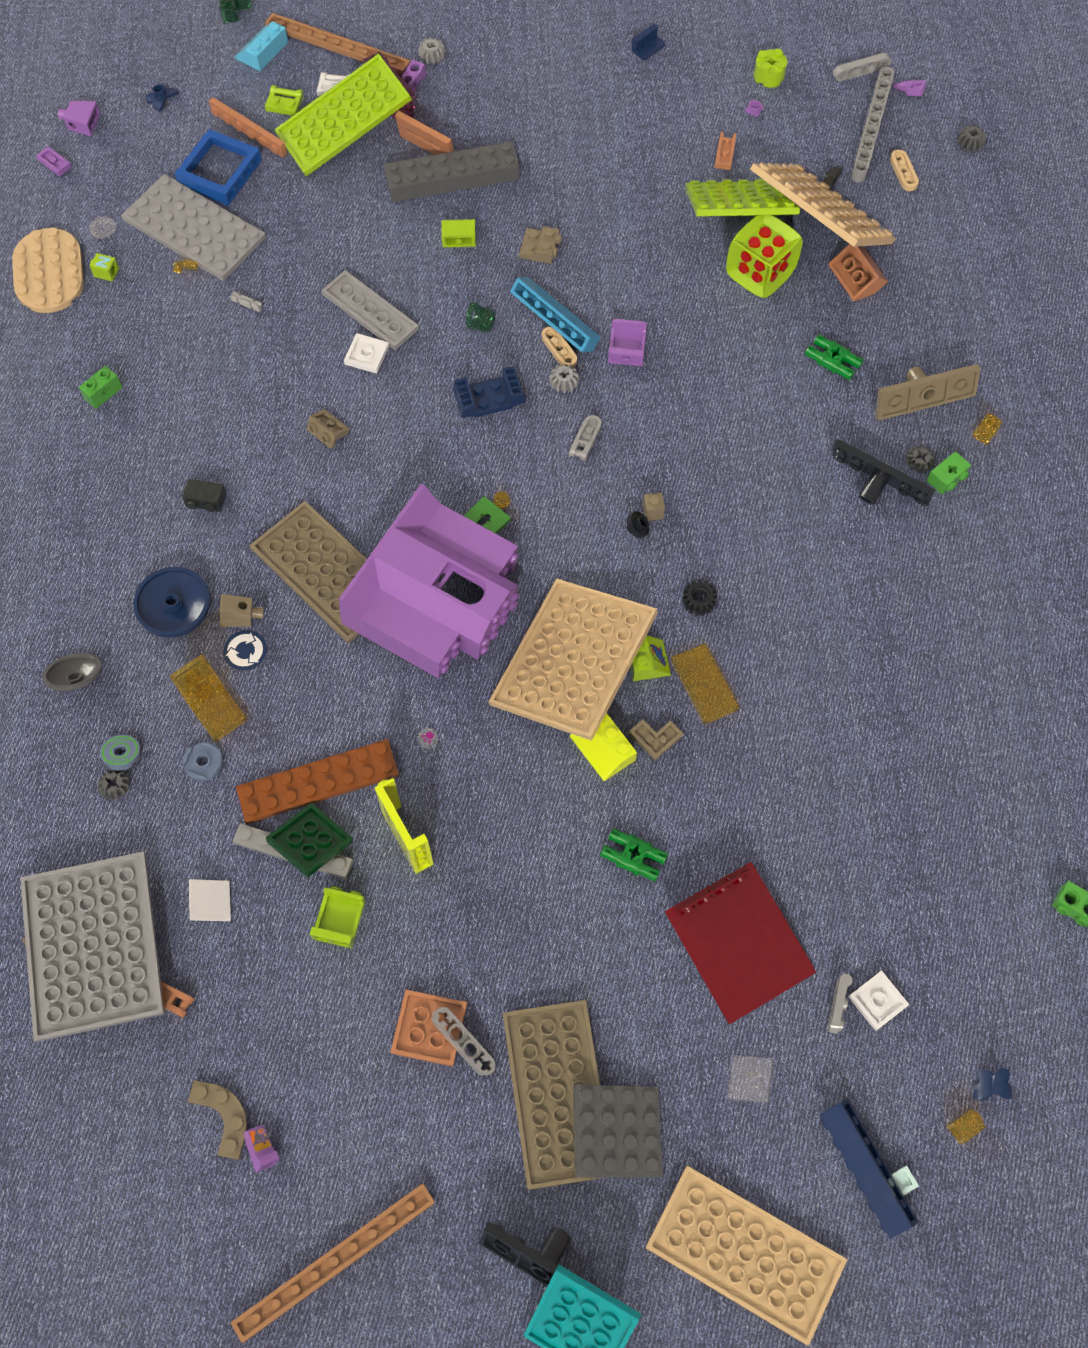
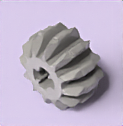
M430 37L428 40L424 39V42H420L419 55L422 62L427 64L433 63L434 65L435 62L440 63V60L444 59L445 47L442 40H437V37L435 39Z
M563 363L562 367L557 365L555 369H552L549 381L552 389H556L557 393L563 391L565 394L567 390L572 393L573 388L578 386L579 376L576 368L572 369L571 365L567 367Z

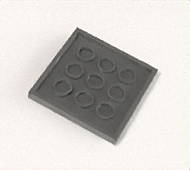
M574 1085L575 1178H662L658 1087Z

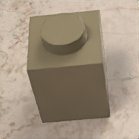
M662 492L643 496L642 507L644 516L648 521L664 518L665 506Z

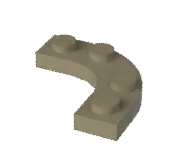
M194 1080L188 1102L217 1110L224 1122L223 1136L217 1155L240 1160L245 1144L244 1132L248 1129L247 1115L241 1102L232 1092L224 1087Z

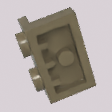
M325 409L310 415L307 430L330 449L335 447L337 439L348 435L350 430Z

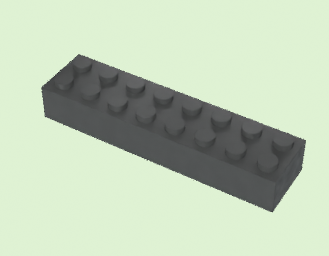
M512 141L384 163L391 202L519 180V165Z

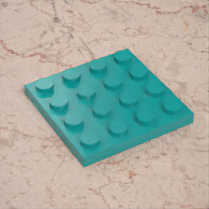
M558 1265L523 1336L542 1348H624L640 1319L641 1313Z

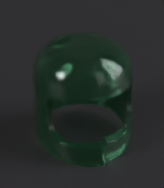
M470 302L466 313L467 327L484 333L491 331L496 320L495 312L491 308H484L476 302ZM475 310L474 318L472 319L471 315Z

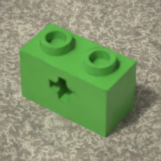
M104 366L78 388L84 399L97 409L122 388L118 376L107 366Z
M955 451L930 472L927 482L943 495L946 491H952L958 481H964L970 473L968 471L971 464Z

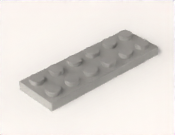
M346 270L321 290L324 297L379 339L389 342V346L394 350H397L419 330L418 324Z

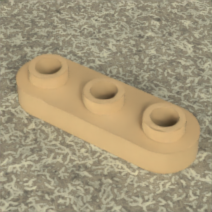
M903 150L893 151L890 162L901 187L906 191L916 190L919 179L907 153Z
M552 327L543 329L542 341L561 367L564 363L567 367L571 365L573 369L577 365V356L555 329Z

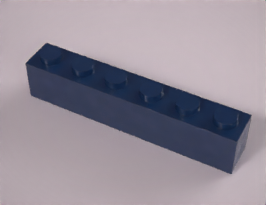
M849 1099L822 1112L820 1116L823 1126L829 1130L835 1147L841 1151L846 1167L854 1174L857 1186L867 1197L868 1205L880 1220L883 1232L891 1239L919 1223Z

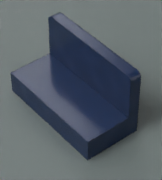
M655 23L632 39L631 51L643 61H646L666 46V42L658 37L659 26Z

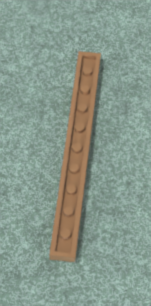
M271 13L265 22V26L273 21L285 27L287 36L365 63L379 54L391 71L400 75L404 74L410 64L408 59Z
M422 1183L233 1320L231 1325L240 1341L245 1343L434 1205L435 1201L425 1185Z

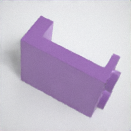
M624 319L612 320L608 363L642 366L647 322Z

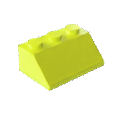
M607 713L592 741L574 734L570 735V738L604 782L636 761V750Z

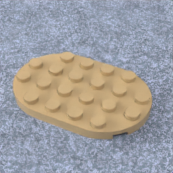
M45 228L32 231L16 245L12 258L14 290L21 304L35 312L52 313L69 307L71 302L81 295L84 287L82 251L73 235L61 229Z

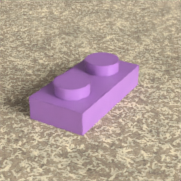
M46 147L36 155L40 163L59 177L71 168L70 162L49 147Z

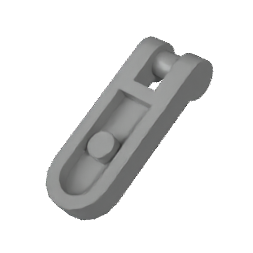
M590 415L585 418L570 448L569 456L580 457V460L583 461L587 460L589 452L601 430V419L599 417ZM578 447H583V451L579 450Z
M843 974L836 982L828 1023V1032L837 1034L838 1030L842 1031L845 1019L842 1018V1012L846 1010L848 1005V998L845 996L847 988L853 982L852 977L848 974Z

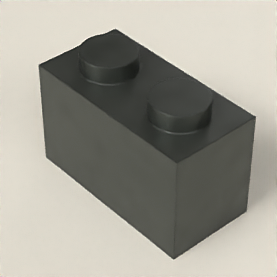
M188 479L182 498L185 505L191 509L199 508L209 512H221L227 493L223 484Z

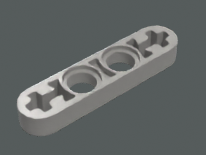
M881 53L845 63L833 70V76L840 82L876 72L885 66L888 67L891 64V59L887 53Z
M441 1007L436 1009L431 1017L433 1024L473 1070L481 1076L493 1073L495 1061L448 1008ZM438 1013H445L446 1016L444 1019L446 1020V1022L451 1023L453 1021L454 1024L450 1025L446 1030L444 1027L448 1025L445 1021H438L440 1017ZM454 1027L459 1028L461 1031V1037L458 1040L451 1036V1030ZM468 1043L475 1046L476 1051L473 1056H469L465 1051ZM480 1053L482 1054V1056H480L479 1059L482 1062L487 1061L489 1063L487 1065L488 1070L481 1069L482 1063L479 1060H476L475 1062L473 1061V1059L477 1058L480 1055Z

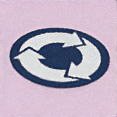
M248 630L240 631L233 634L226 641L223 655L231 667L238 670H249L258 666L264 660L267 645L260 634Z

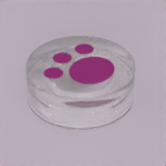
M425 728L419 733L418 740L423 748L430 749L438 743V735L435 730Z

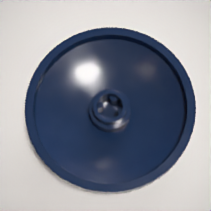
M168 567L153 572L140 583L133 599L134 613L141 626L151 634L165 638L183 636L195 630L205 620L211 604L210 593L204 580L192 570L182 567Z

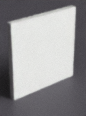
M190 879V920L231 921L229 881Z

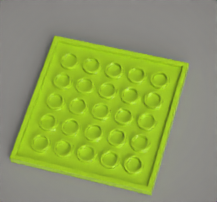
M728 179L722 180V182H716L715 180H706V182L691 180L690 183H685V190L696 216L799 214L800 212L799 205L764 179H755V181L740 179L739 182H732V180Z

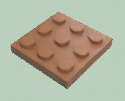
M405 990L391 1054L454 1067L457 1050L435 1027L431 1017L436 1009L445 1007L463 1024L467 1002ZM438 1013V1015L440 1016L439 1019H438V1021H439V1022H441V1021H445V1022H446V1020L444 1019L445 1016H446V1014H445V1013H442V1014ZM453 1021L451 1023L446 1022L448 1026L444 1028L447 1030L450 1025L454 1024ZM454 1027L451 1030L452 1038L460 1039L461 1031L459 1028Z

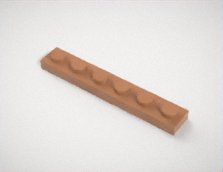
M214 97L209 100L210 110L214 116H218L225 123L245 133L250 139L256 140L274 154H278L282 158L287 155L284 141Z

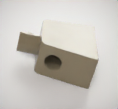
M221 594L220 626L249 627L251 626L252 618L263 619L264 608L252 607V599L248 597Z

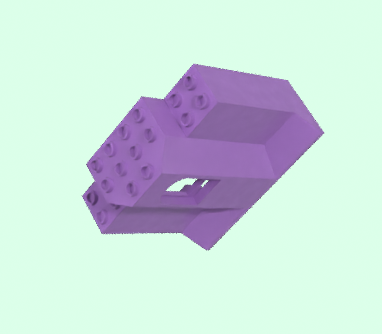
M421 484L340 596L341 624L439 679L442 673L446 674L450 667V661L452 658L456 659L460 650L477 660L481 655H485L489 649L488 644L490 641L496 639L499 627L506 624L509 617L507 616L508 613L515 610L518 604L516 600L519 597V593H517L518 585L508 580L507 575L509 572H513L517 566L518 546L440 504L426 486ZM455 572L479 585L483 589L484 595L479 602L470 605L441 589L452 573ZM441 574H444L445 577L443 578V580L441 582H438L437 580L439 579Z

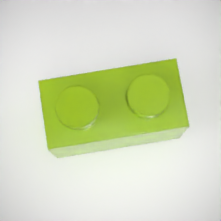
M441 220L442 247H476L475 220Z

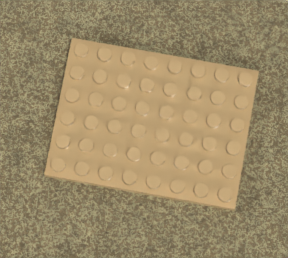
M761 162L753 163L750 168L751 171L852 246L894 243L896 238L892 236L893 233L889 229L881 228L878 221L866 217V212L860 209L857 210L852 202L843 200L840 193L832 192L829 189V185L817 181V177L812 173L808 174L805 172L803 166L791 163L787 165L785 163L765 164Z
M556 579L489 700L490 706L592 741L658 614L657 608Z

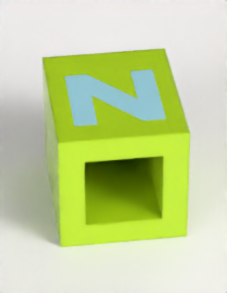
M96 253L90 261V269L94 277L113 282L119 271V266L114 257Z

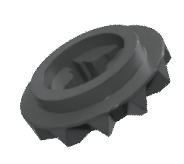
M922 445L909 449L906 455L908 465L916 471L931 469L936 459L934 458V452H931L929 447L924 448ZM918 455H920L921 457L924 456V460H922L921 458L918 459Z
M107 770L105 774L100 775V780L97 782L98 792L106 799H119L129 789V778L123 771ZM108 780L113 782L116 780L119 788L110 787Z

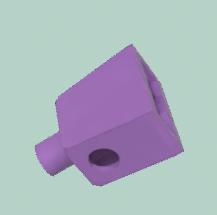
M71 101L67 110H58L59 119H64L69 130L87 136H92L101 114L95 101Z

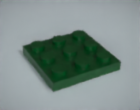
M310 803L266 837V842L309 878L352 844L353 837L315 805Z

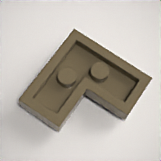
M642 719L628 733L655 761L684 736V733L671 720L658 732H655Z

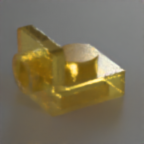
M987 413L972 437L988 445L998 432L1002 420Z

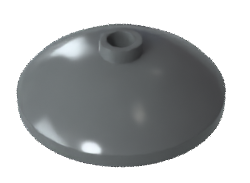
M74 653L63 656L49 664L42 674L44 684L52 690L60 692L74 691L91 684L101 673L102 664L100 659L93 654Z

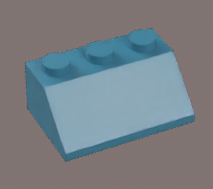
M272 21L249 41L235 56V59L261 71L288 43L286 28Z

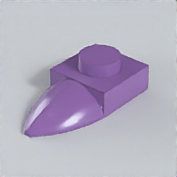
M926 80L903 81L893 85L895 89L906 92L907 96L915 97L922 96L927 86Z

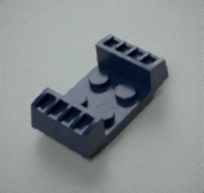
M514 367L502 368V377L469 384L467 377L454 381L453 392L462 418L480 417L509 410L516 405L526 403Z

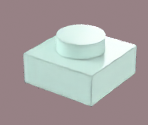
M907 1166L892 1174L903 1195L919 1186Z

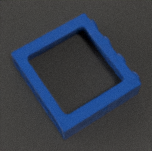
M209 129L202 136L199 143L194 146L189 156L185 158L183 164L176 170V180L200 195L229 206L261 163L260 150ZM213 144L245 156V159L225 185H219L192 174Z

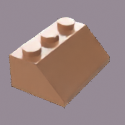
M849 244L828 264L854 302L875 294L888 282L864 246L854 247Z

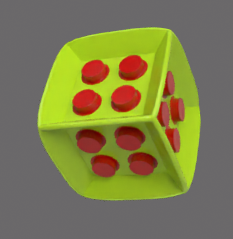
M756 215L737 233L731 242L727 256L726 271L734 281L751 293L761 298H767L790 277L796 268L802 249V237L793 228L773 215Z

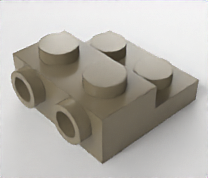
M543 226L542 230L527 228L519 252V258L552 264L553 258L557 257V244L560 245L562 239L559 229Z

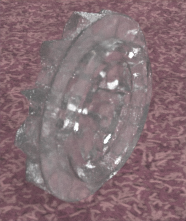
M98 217L89 225L91 236H94L96 239L101 238L102 240L104 237L110 239V235H114V231L117 229L114 220L109 217Z

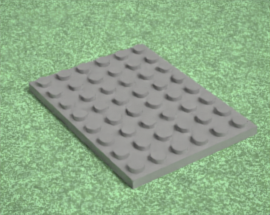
M144 851L20 877L33 1039L35 1042L165 1014L147 860Z

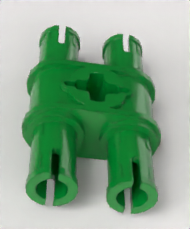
M820 334L816 337L814 344L826 352H821L810 345L804 354L816 361L818 366H823L831 371L832 374L837 373L847 380L853 377L855 370L848 368L842 363L846 362L859 369L864 359L851 353L849 348L841 346L837 341H830Z
M613 828L608 839L623 845L625 850L624 852H619L604 845L600 857L616 863L617 868L621 867L633 873L634 876L641 875L656 882L660 870L644 864L643 860L648 857L664 865L669 853L653 847L650 841L648 843L635 837V834L628 835ZM638 850L637 855L631 860V854Z

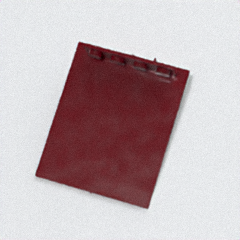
M752 862L729 875L727 874L715 883L707 885L703 890L688 896L687 899L665 911L666 916L728 1024L735 1022L816 973Z

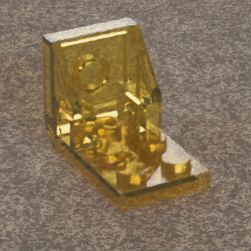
M203 654L169 675L179 694L215 742L247 721L246 716L225 690L222 682Z

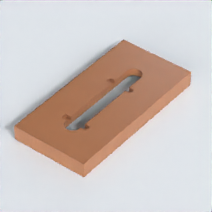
M400 111L396 113L395 118L400 137L434 155L454 151L452 140Z

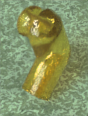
M186 259L175 261L172 270L177 273H181L182 268L197 270L198 263Z

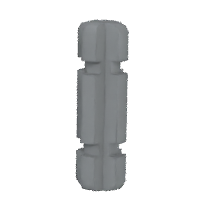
M234 291L230 297L233 302H239L240 305L250 309L253 308L257 312H260L263 308L262 302L254 301L253 298L243 294L240 295L238 292Z

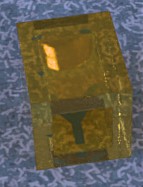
M972 1108L965 1111L946 1126L960 1145L968 1142L986 1128L981 1115L973 1111Z

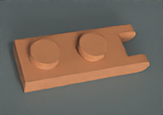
M724 132L720 133L715 168L731 170L737 134L733 133L732 138L724 137Z

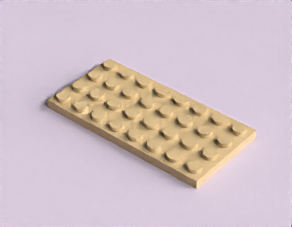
M686 1166L645 1249L809 1346L847 1262V1259L689 1166Z

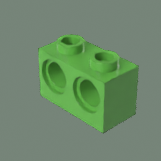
M1068 880L1061 886L1051 906L1056 908L1060 914L1075 919L1077 924L1088 927V914L1084 911V907L1088 909V892ZM1065 896L1070 898L1072 904L1066 902Z

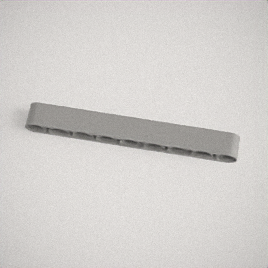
M885 66L881 68L851 174L854 182H863L868 172L894 76V70L891 67Z

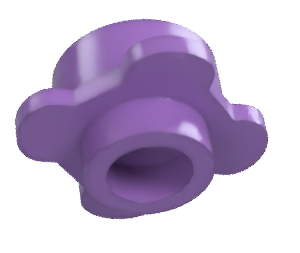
M752 100L749 102V106L745 108V112L758 117L764 106L760 101Z

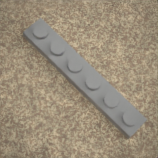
M241 823L239 824L232 841L234 844L286 860L266 842V837L271 833ZM338 854L317 871L346 880L353 864V859Z

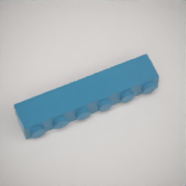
M517 277L510 293L581 352H592L601 338L596 332L529 277Z

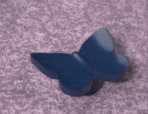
M157 84L152 88L153 93L147 94L146 101L149 104L153 103L154 108L160 112L163 109L165 99L180 93L174 88H166L163 84Z
M1001 1068L995 1074L985 1069L978 1071L977 1078L980 1083L974 1088V1100L983 1101L992 1094L999 1095L1007 1100L1012 1098L1011 1085L1008 1083L1010 1078L1008 1069Z

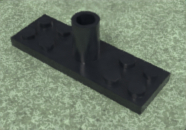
M839 439L834 443L832 456H834L836 461L840 463L845 462L853 470H861L870 475L858 495L864 502L874 505L886 484L897 489L901 495L914 498V501L920 505L926 504L928 506L931 502L935 489Z
M488 1221L479 1244L548 1287L558 1267V1263L571 1241V1237L564 1230L552 1227L539 1252L524 1244L525 1242L516 1235L511 1236L505 1232L501 1225L497 1223L492 1224ZM572 1272V1273L576 1274L577 1276L581 1277L582 1279H584V1278H583L581 1275H579L578 1273Z

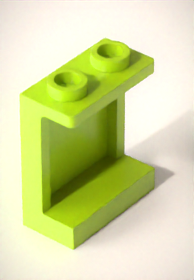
M324 887V897L315 927L311 928L309 935L313 940L352 949L366 901L359 892L350 891V893L343 892L339 887Z

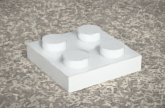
M356 333L344 359V364L377 374L388 351L389 342Z
M882 971L848 996L875 1031L909 1005Z

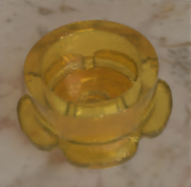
M504 491L497 492L494 495L493 504L500 509L509 506V495Z

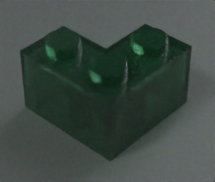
M219 0L223 23L239 21L237 10L252 8L251 0Z

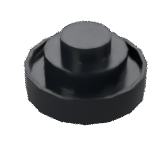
M634 511L627 516V530L636 538H643L649 534V522L641 512Z

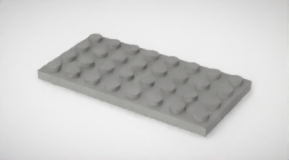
M163 174L121 215L122 220L222 281L266 239V234L166 174Z

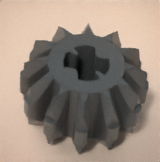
M972 124L969 127L965 126L958 135V145L961 146L960 149H965L966 152H979L986 142V133L983 132V128L979 129L978 125L976 127H973Z

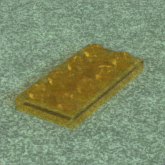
M706 644L671 657V662L704 725L739 711V706Z

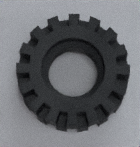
M698 579V583L693 580L692 584L688 583L687 588L685 587L683 605H685L686 610L690 609L689 613L696 612V616L701 613V616H704L705 612L709 614L716 605V588H713L712 583L707 585V580L704 583H701L702 579ZM695 593H703L706 595L707 600L703 603L696 602L693 599V595Z

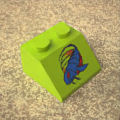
M646 635L630 666L633 682L671 676L663 640Z

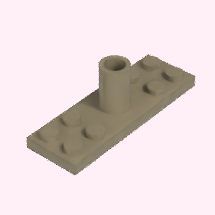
M975 364L927 376L920 367H913L906 374L907 382L878 389L875 417L879 421L974 397L977 392L981 367Z

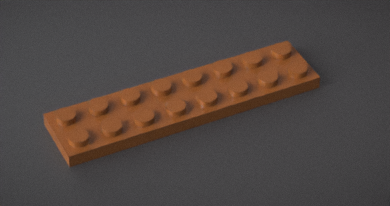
M385 739L238 785L236 790L245 823L250 824L307 806L310 803H317L374 785L386 779L399 777V772L389 741Z

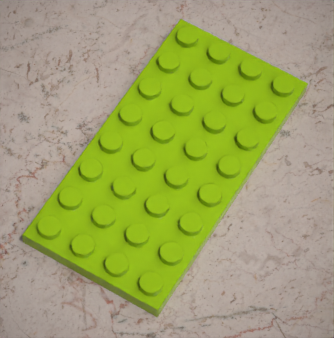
M377 54L274 130L280 139L285 142L286 148L303 173L308 176L412 99L382 57Z

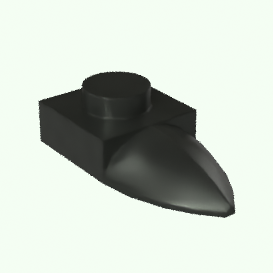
M834 166L830 172L826 173L824 181L830 186L829 189L837 182L844 170L843 166L839 168Z

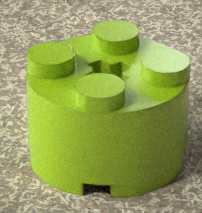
M781 49L759 51L753 74L754 80L758 84L760 82L764 87L773 88L779 86L784 80L788 61Z

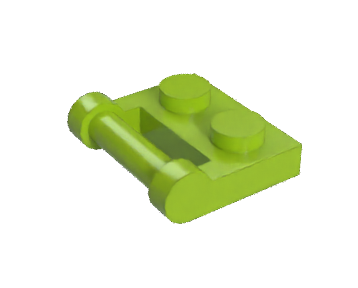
M271 85L265 110L294 116L298 113L304 92L300 89L295 91ZM277 94H279V95H285V96H291V97H296V98L293 99V98L281 97V96H277Z

